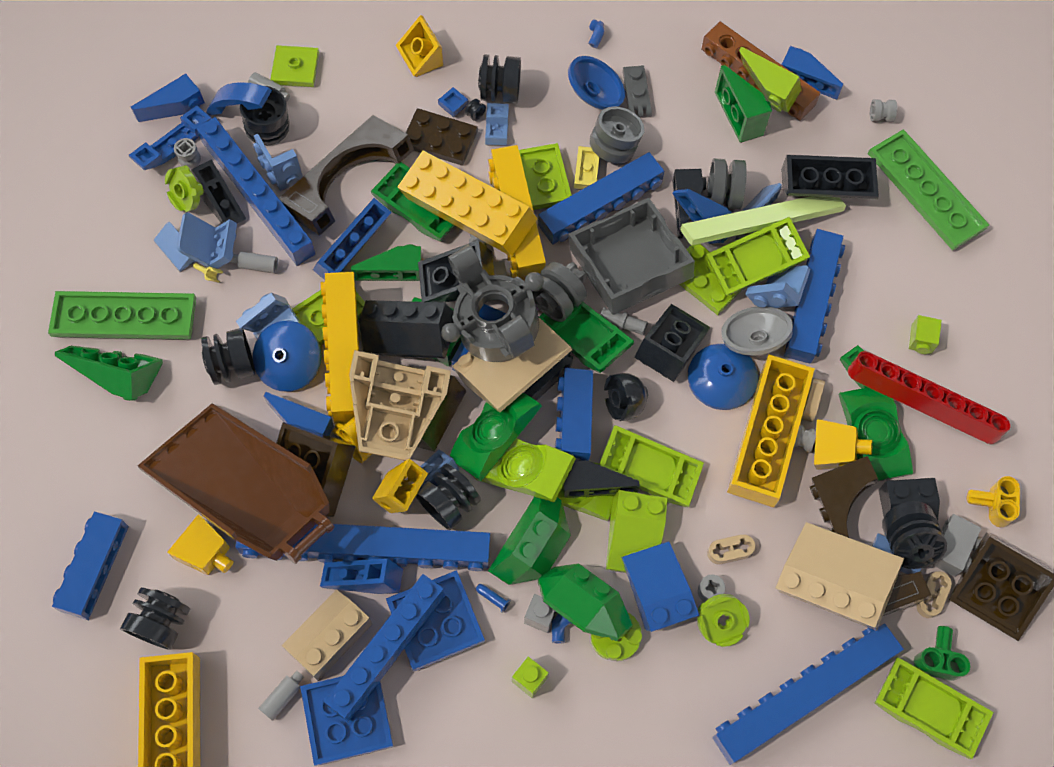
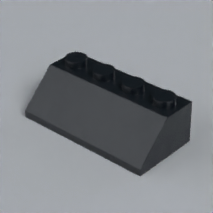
M786 155L781 169L782 188L789 196L878 199L879 197L876 158Z
M366 300L359 318L363 352L383 356L445 359L450 342L442 338L441 331L445 324L454 323L452 318L454 311L446 302Z

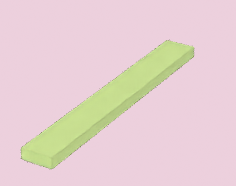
M809 196L682 224L680 230L692 246L759 231L789 216L794 223L843 212L846 205L840 197Z

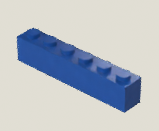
M648 152L539 213L538 226L552 245L557 242H564L569 238V233L583 228L596 220H602L608 213L622 209L629 201L638 200L645 192L657 189L663 182L665 171L652 154Z
M821 229L816 230L809 250L810 258L806 262V265L810 268V273L799 305L795 307L792 319L793 333L786 344L783 357L808 364L812 363L814 357H819L822 349L819 339L820 336H824L827 328V323H823L824 318L829 316L832 306L828 301L829 297H833L836 289L833 279L838 277L841 264H837L838 258H842L845 250V245L842 244L844 235Z
M422 574L325 699L324 703L349 722L444 598V589Z

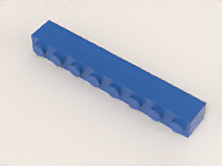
M216 117L198 126L196 129L204 146L295 265L298 266L316 255L311 239Z
M885 623L882 624L877 631L870 628L862 631L863 638L858 641L854 637L841 645L844 649L836 655L833 650L821 658L823 664L815 668L813 664L800 672L802 678L796 682L791 678L779 687L782 691L775 696L770 692L758 700L761 704L753 710L748 706L737 714L739 719L731 724L727 720L715 729L718 733L712 738L729 765L735 763L904 650Z

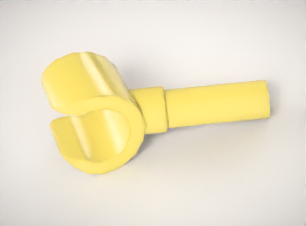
M197 263L193 265V268L203 272L206 280L220 282L216 276L217 273H223L221 269L205 268Z

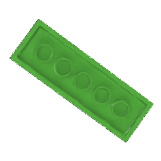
M904 129L869 150L868 155L871 158H876V164L952 251L988 228V222Z
M55 291L48 334L51 337L191 339L196 296L194 293Z

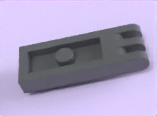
M644 65L623 67L622 73L628 110L634 113V110H637L638 117H643V110H646L647 117L652 116Z

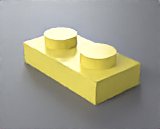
M578 146L574 188L584 189L597 181L599 156L593 152L591 147Z

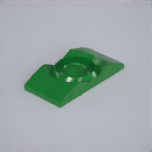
M402 162L397 163L371 190V194L392 213L408 220L422 234L441 241L455 225L415 204L404 196L397 187L410 168Z
M584 302L578 307L573 308L572 314L563 322L555 321L544 313L539 316L544 323L571 347V352L583 365L598 373H602L634 345V340Z
M869 387L840 392L838 395L847 425L857 428L858 439L872 440V454H857V458L861 459L868 456L878 477V482L912 475L913 466L909 444L901 431L897 407L893 398Z
M525 393L518 396L501 412H498L485 402L481 415L472 425L460 432L451 450L450 457L459 467L481 482L541 409L542 405Z

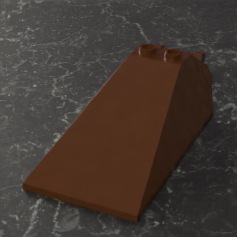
M213 403L137 465L142 472L234 540L275 561L285 555L294 564H297L302 559L301 555L325 533H330L335 528L333 523L325 517L329 513V501L311 465ZM316 524L318 525V526H317L312 532H310L299 544H297L294 548L292 547V546L295 545L307 532H309Z

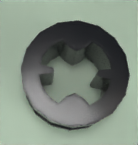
M474 99L467 105L465 114L471 116L473 121H476L483 116L486 106L480 103V100Z

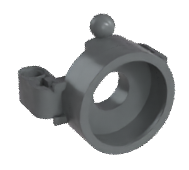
M469 244L450 255L448 260L455 277L460 283L456 286L460 295L455 303L452 316L454 323H448L442 327V338L447 342H454L460 337L464 347L472 355L488 362H504L514 359L535 346L534 341L539 331V316L531 291H538L543 287L544 279L542 275L537 272L529 273L525 281L518 276L516 278L504 275L489 276L485 269H482L475 251ZM491 300L505 301L509 305V310L501 319L486 321L479 317V311L486 302Z

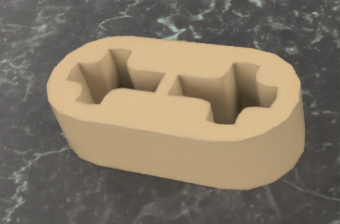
M812 378L801 419L813 422L819 407L825 381Z
M737 535L719 539L710 544L707 555L714 564H725L743 560L752 555L755 550V542L748 535ZM740 541L744 545L749 546L746 552H743L742 549L734 550V548L739 546ZM716 547H719L720 550H729L722 555V558L718 554L713 553Z
M940 571L934 572L925 581L931 592V597L934 598L932 607L935 609L927 610V605L924 603L930 599L916 605L918 613L925 618H933L942 611L951 589L950 577ZM940 579V584L944 587L935 592L936 583L933 581Z

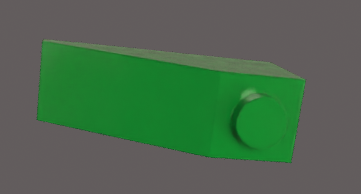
M413 244L397 246L352 265L351 272H354L355 281H420L418 262L422 261L423 258L421 246Z

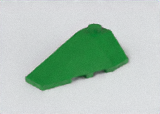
M73 345L55 351V357L106 391L123 397L127 401L136 400L139 396L148 393L163 364V359L145 354L135 353L134 357L122 356L121 351L100 353V350L97 348Z

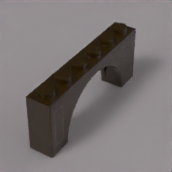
M372 115L280 196L279 200L296 221L320 236L335 222L329 207L325 204L326 193L335 178L349 167L363 161L384 159L399 164L414 151L408 134Z
M868 456L812 477L813 485L809 486L814 500H820L822 508L819 509L824 523L829 521L832 532L849 538L847 519L850 509L865 490L877 484L878 477ZM921 571L912 574H898L883 616L931 598V592Z

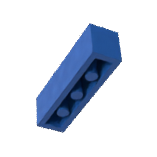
M373 198L320 258L313 271L324 280L325 273L342 272L391 214V211Z
M565 368L563 377L558 378L557 391L562 392L561 397L557 398L556 411H561V414L556 419L555 431L560 432V436L555 440V448L582 461H589L591 455L593 370Z
M94 511L92 517L87 520L82 540L75 546L74 558L64 571L63 583L53 596V608L62 613L89 621L129 528L122 519Z

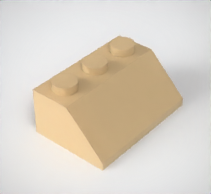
M336 589L281 646L319 681L372 626V622L357 605Z

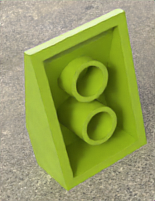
M741 46L739 52L743 65L767 101L770 102L774 110L778 112L783 110L788 113L801 92L800 77Z
M619 490L612 498L606 570L626 573L621 557L662 544L666 522L667 498Z

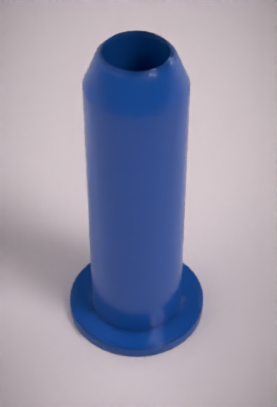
M478 584L476 587V591L499 607L501 613L506 610L510 599L506 601L484 584Z

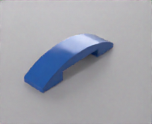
M237 82L227 84L218 90L206 113L208 115L222 114L226 106L243 104L248 110L262 108L272 90L269 87L253 83Z
M196 105L180 117L181 124L152 145L145 142L130 153L129 158L143 170L160 166L176 157L174 145L178 140L189 138L195 141L199 137L196 128L212 118Z

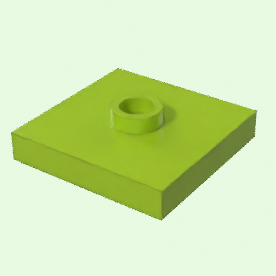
M276 45L270 80L285 86L314 87L319 49Z

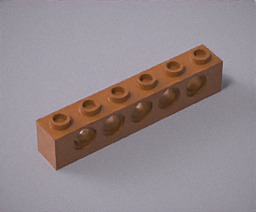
M721 21L704 36L701 50L706 55L717 60L722 66L726 65L759 91L760 89L743 65L739 52L741 46L788 70ZM801 78V92L788 111L790 116L795 117L799 121L816 106L820 96L819 91Z

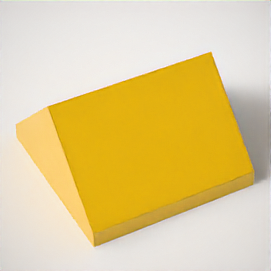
M420 15L396 44L401 56L415 77L443 66L442 46L424 16Z

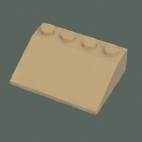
M539 318V331L534 341L535 346L520 356L504 362H488L468 352L466 355L461 356L452 367L465 386L498 412H501L572 349Z
M806 522L783 567L776 589L780 593L877 631L904 558Z

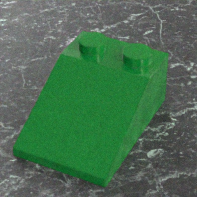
M726 65L721 66L715 94L739 142L742 143L764 136L772 113L770 102L766 101L762 92Z

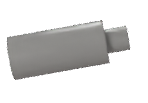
M256 72L248 80V83L270 86L277 89L284 95L286 102L290 98V94L285 92L286 90L283 86Z
M241 251L239 255L233 254L231 263L238 264L239 268L276 273L278 257Z
M297 670L291 677L286 676L258 709L273 721L299 691L300 686L298 684L304 676Z

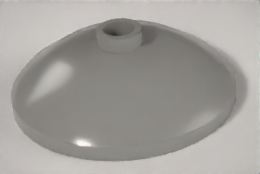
M751 307L730 316L725 321L721 334L724 344L730 350L742 355L760 356L772 353L785 345L792 336L793 324L791 318L777 308Z

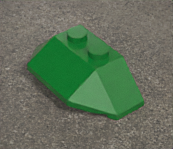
M534 497L488 572L508 585L537 580L548 572L571 536L562 500L557 497L555 502Z
M579 563L553 567L538 579L537 583L540 586L543 602L583 632L600 637H610L611 640L618 641L632 629V621L619 592Z

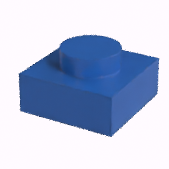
M454 87L438 99V105L452 117H455L469 104L468 99Z

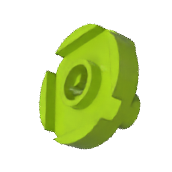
M186 165L169 169L165 175V185L169 184L170 191L167 192V196L171 204L179 211L185 210V212L195 210L200 203V196L204 192L202 185L196 181L190 168Z
M731 594L715 595L702 603L698 608L697 624L699 631L705 639L717 646L727 647L739 642L744 636L742 633L746 627L748 628L750 623L749 612L746 606ZM722 615L729 616L724 626L718 623V619Z
M629 612L633 627L621 637V641L618 642L611 640L610 637H600L591 634V644L595 652L602 658L612 661H624L632 657L638 650L642 639L641 627L637 619Z

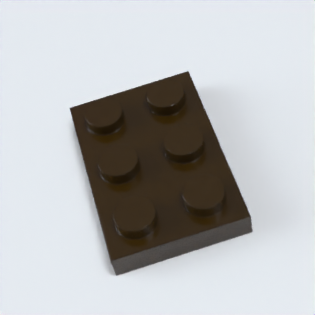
M417 108L406 134L409 136L414 151L419 153L425 151L439 159L463 166L478 132V126Z

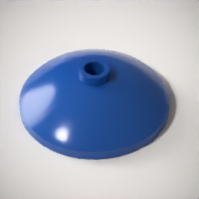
M579 56L571 62L568 68L570 84L574 92L586 104L603 110L608 107H619L623 103L625 90L622 81L606 63L590 56Z
M279 321L271 324L261 332L253 348V365L258 377L267 386L278 391L291 392L307 386L315 378L321 365L322 353L317 337L308 327L298 322ZM280 351H282L284 354V357L281 360L278 358V354Z
M713 344L701 349L691 360L688 368V383L695 397L706 406L718 410H731L743 406L752 398L758 385V371L750 356L734 352L725 344ZM722 368H727L729 372H723Z

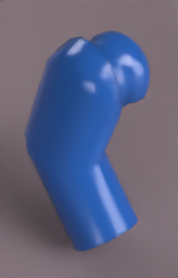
M594 19L589 26L590 30L594 32L588 44L591 47L598 48L604 36V23Z
M560 614L552 621V643L555 644L565 642V627L572 624Z

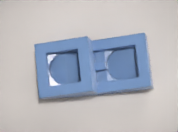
M487 103L485 145H507L509 104Z

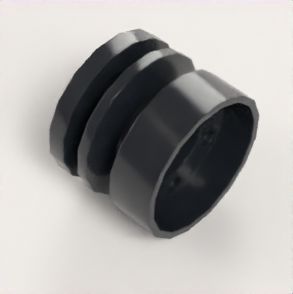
M483 55L478 77L481 101H487L488 91H491V101L495 102L498 92H502L503 102L518 103L521 57L507 56L504 66H501L498 55L494 56L493 65H490V55Z
M265 86L269 87L272 91L262 108L248 110L243 104H240L239 109L247 137L255 142L254 135L258 134L264 145H273L286 137L289 132L290 122L284 95L275 88Z
M243 328L226 331V343L222 342L218 334H214V346L209 336L201 338L203 363L214 385L221 384V373L226 382H231V370L235 371L239 379L255 375L251 350Z
M446 463L440 468L441 473L435 472L433 474V478L438 486L426 481L420 487L415 497L440 525L447 530H451L462 520L458 507L466 512H470L472 510L471 504L477 505L481 498L472 483L461 472Z
M904 502L893 507L882 520L884 534L889 542L892 554L904 558L902 567L908 569L925 568L935 564L946 553L947 541L932 508L924 502Z
M141 587L137 594L147 601L144 602L137 599L133 601L132 604L142 611L140 615L127 613L120 630L157 647L171 650L178 633L169 627L170 623L183 625L185 620L175 615V613L188 615L190 608L181 603L178 598L168 593Z

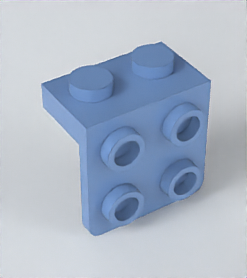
M254 135L256 143L253 144V147L258 155L257 159L261 167L265 168L268 172L266 174L272 185L276 184L278 189L282 191L292 187L303 177L297 155L293 149L272 158L259 135Z
M187 212L182 216L177 250L206 267L218 269L228 264L233 258L237 223L229 219L218 227H214Z
M807 265L792 267L782 273L769 277L766 285L749 286L745 295L757 307L781 308L798 306L810 273V268Z
M272 292L264 295L259 303L245 310L242 316L236 320L240 328L253 332L256 339L264 329L276 322L294 321L301 323L286 298ZM282 351L279 352L278 358L283 354Z

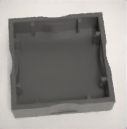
M650 198L624 208L609 218L596 221L569 233L570 251L584 272L587 273V277L612 315L694 278L695 261L681 241L669 230L665 219Z

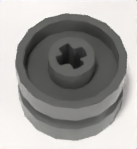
M618 106L608 107L599 114L590 135L589 144L593 152L600 158L612 163H625L632 159L644 134V124L634 112Z
M713 158L708 177L707 198L723 206L726 196L728 209L740 210L743 205L746 189V161L733 160L728 169L725 159Z
M550 262L540 273L544 279L543 287L538 291L531 292L535 305L541 312L555 321L563 322L572 314L573 308L578 307L586 299L587 292L581 280L569 268L557 262Z

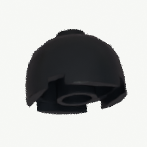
M630 373L608 376L604 385V391L608 390L609 398H605L608 412L614 420L620 419V421L636 418L645 408L648 399L647 388L638 377Z

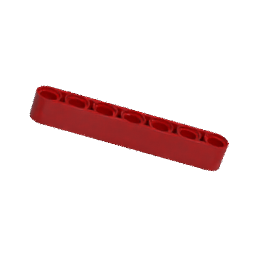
M867 351L860 352L848 368V374L854 381L987 444L997 443L1011 428L1009 420L1002 414Z

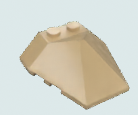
M354 350L349 377L359 452L406 461L411 458L444 400L448 390L451 371L427 366L425 370L379 361V355Z

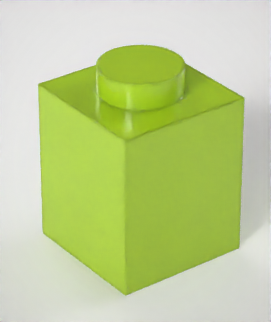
M918 315L911 325L908 349L915 350L919 354H932L939 345L942 320Z
M528 656L512 676V683L533 698L547 680L549 672Z

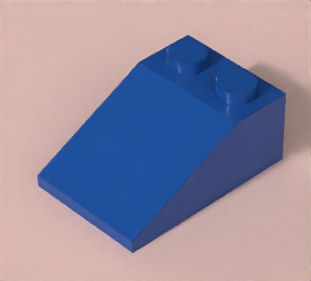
M669 541L621 557L645 630L652 632L699 616L691 589Z

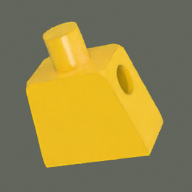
M817 419L814 455L816 470L838 468L856 461L857 454H872V440L858 439L856 427Z
M409 458L388 471L375 492L373 500L389 513L405 512L411 505L428 473Z
M199 514L167 552L176 561L206 575H209L215 567L226 573L234 562L225 555L230 546Z

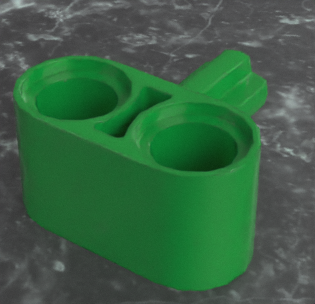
M938 626L935 648L929 647L924 649L913 660L914 667L928 675L950 681L967 675L971 668L970 661L965 655L951 651L953 629L948 626ZM925 655L932 659L933 667L925 663ZM951 661L958 665V673L952 670L950 666Z

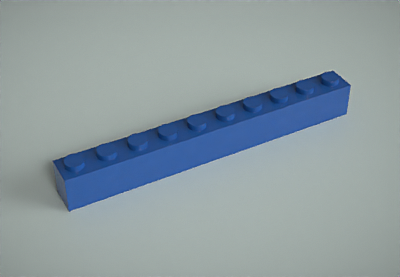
M316 524L309 532H307V533H306L295 545H293L292 547L294 548L297 544H299V543H300L310 532H312L318 525ZM333 524L335 528L330 533H325L301 555L302 559L300 560L307 561L308 558H316L319 562L328 563L333 562V559L356 561L388 558L400 567H407L408 564H418V567L426 569L433 568V565L443 566L447 570L468 567L470 571H483V568H489L491 537L490 533ZM236 541V549L243 557L254 559L258 555H262ZM283 555V556H282L281 558H279L278 560H282L283 557H287V556Z

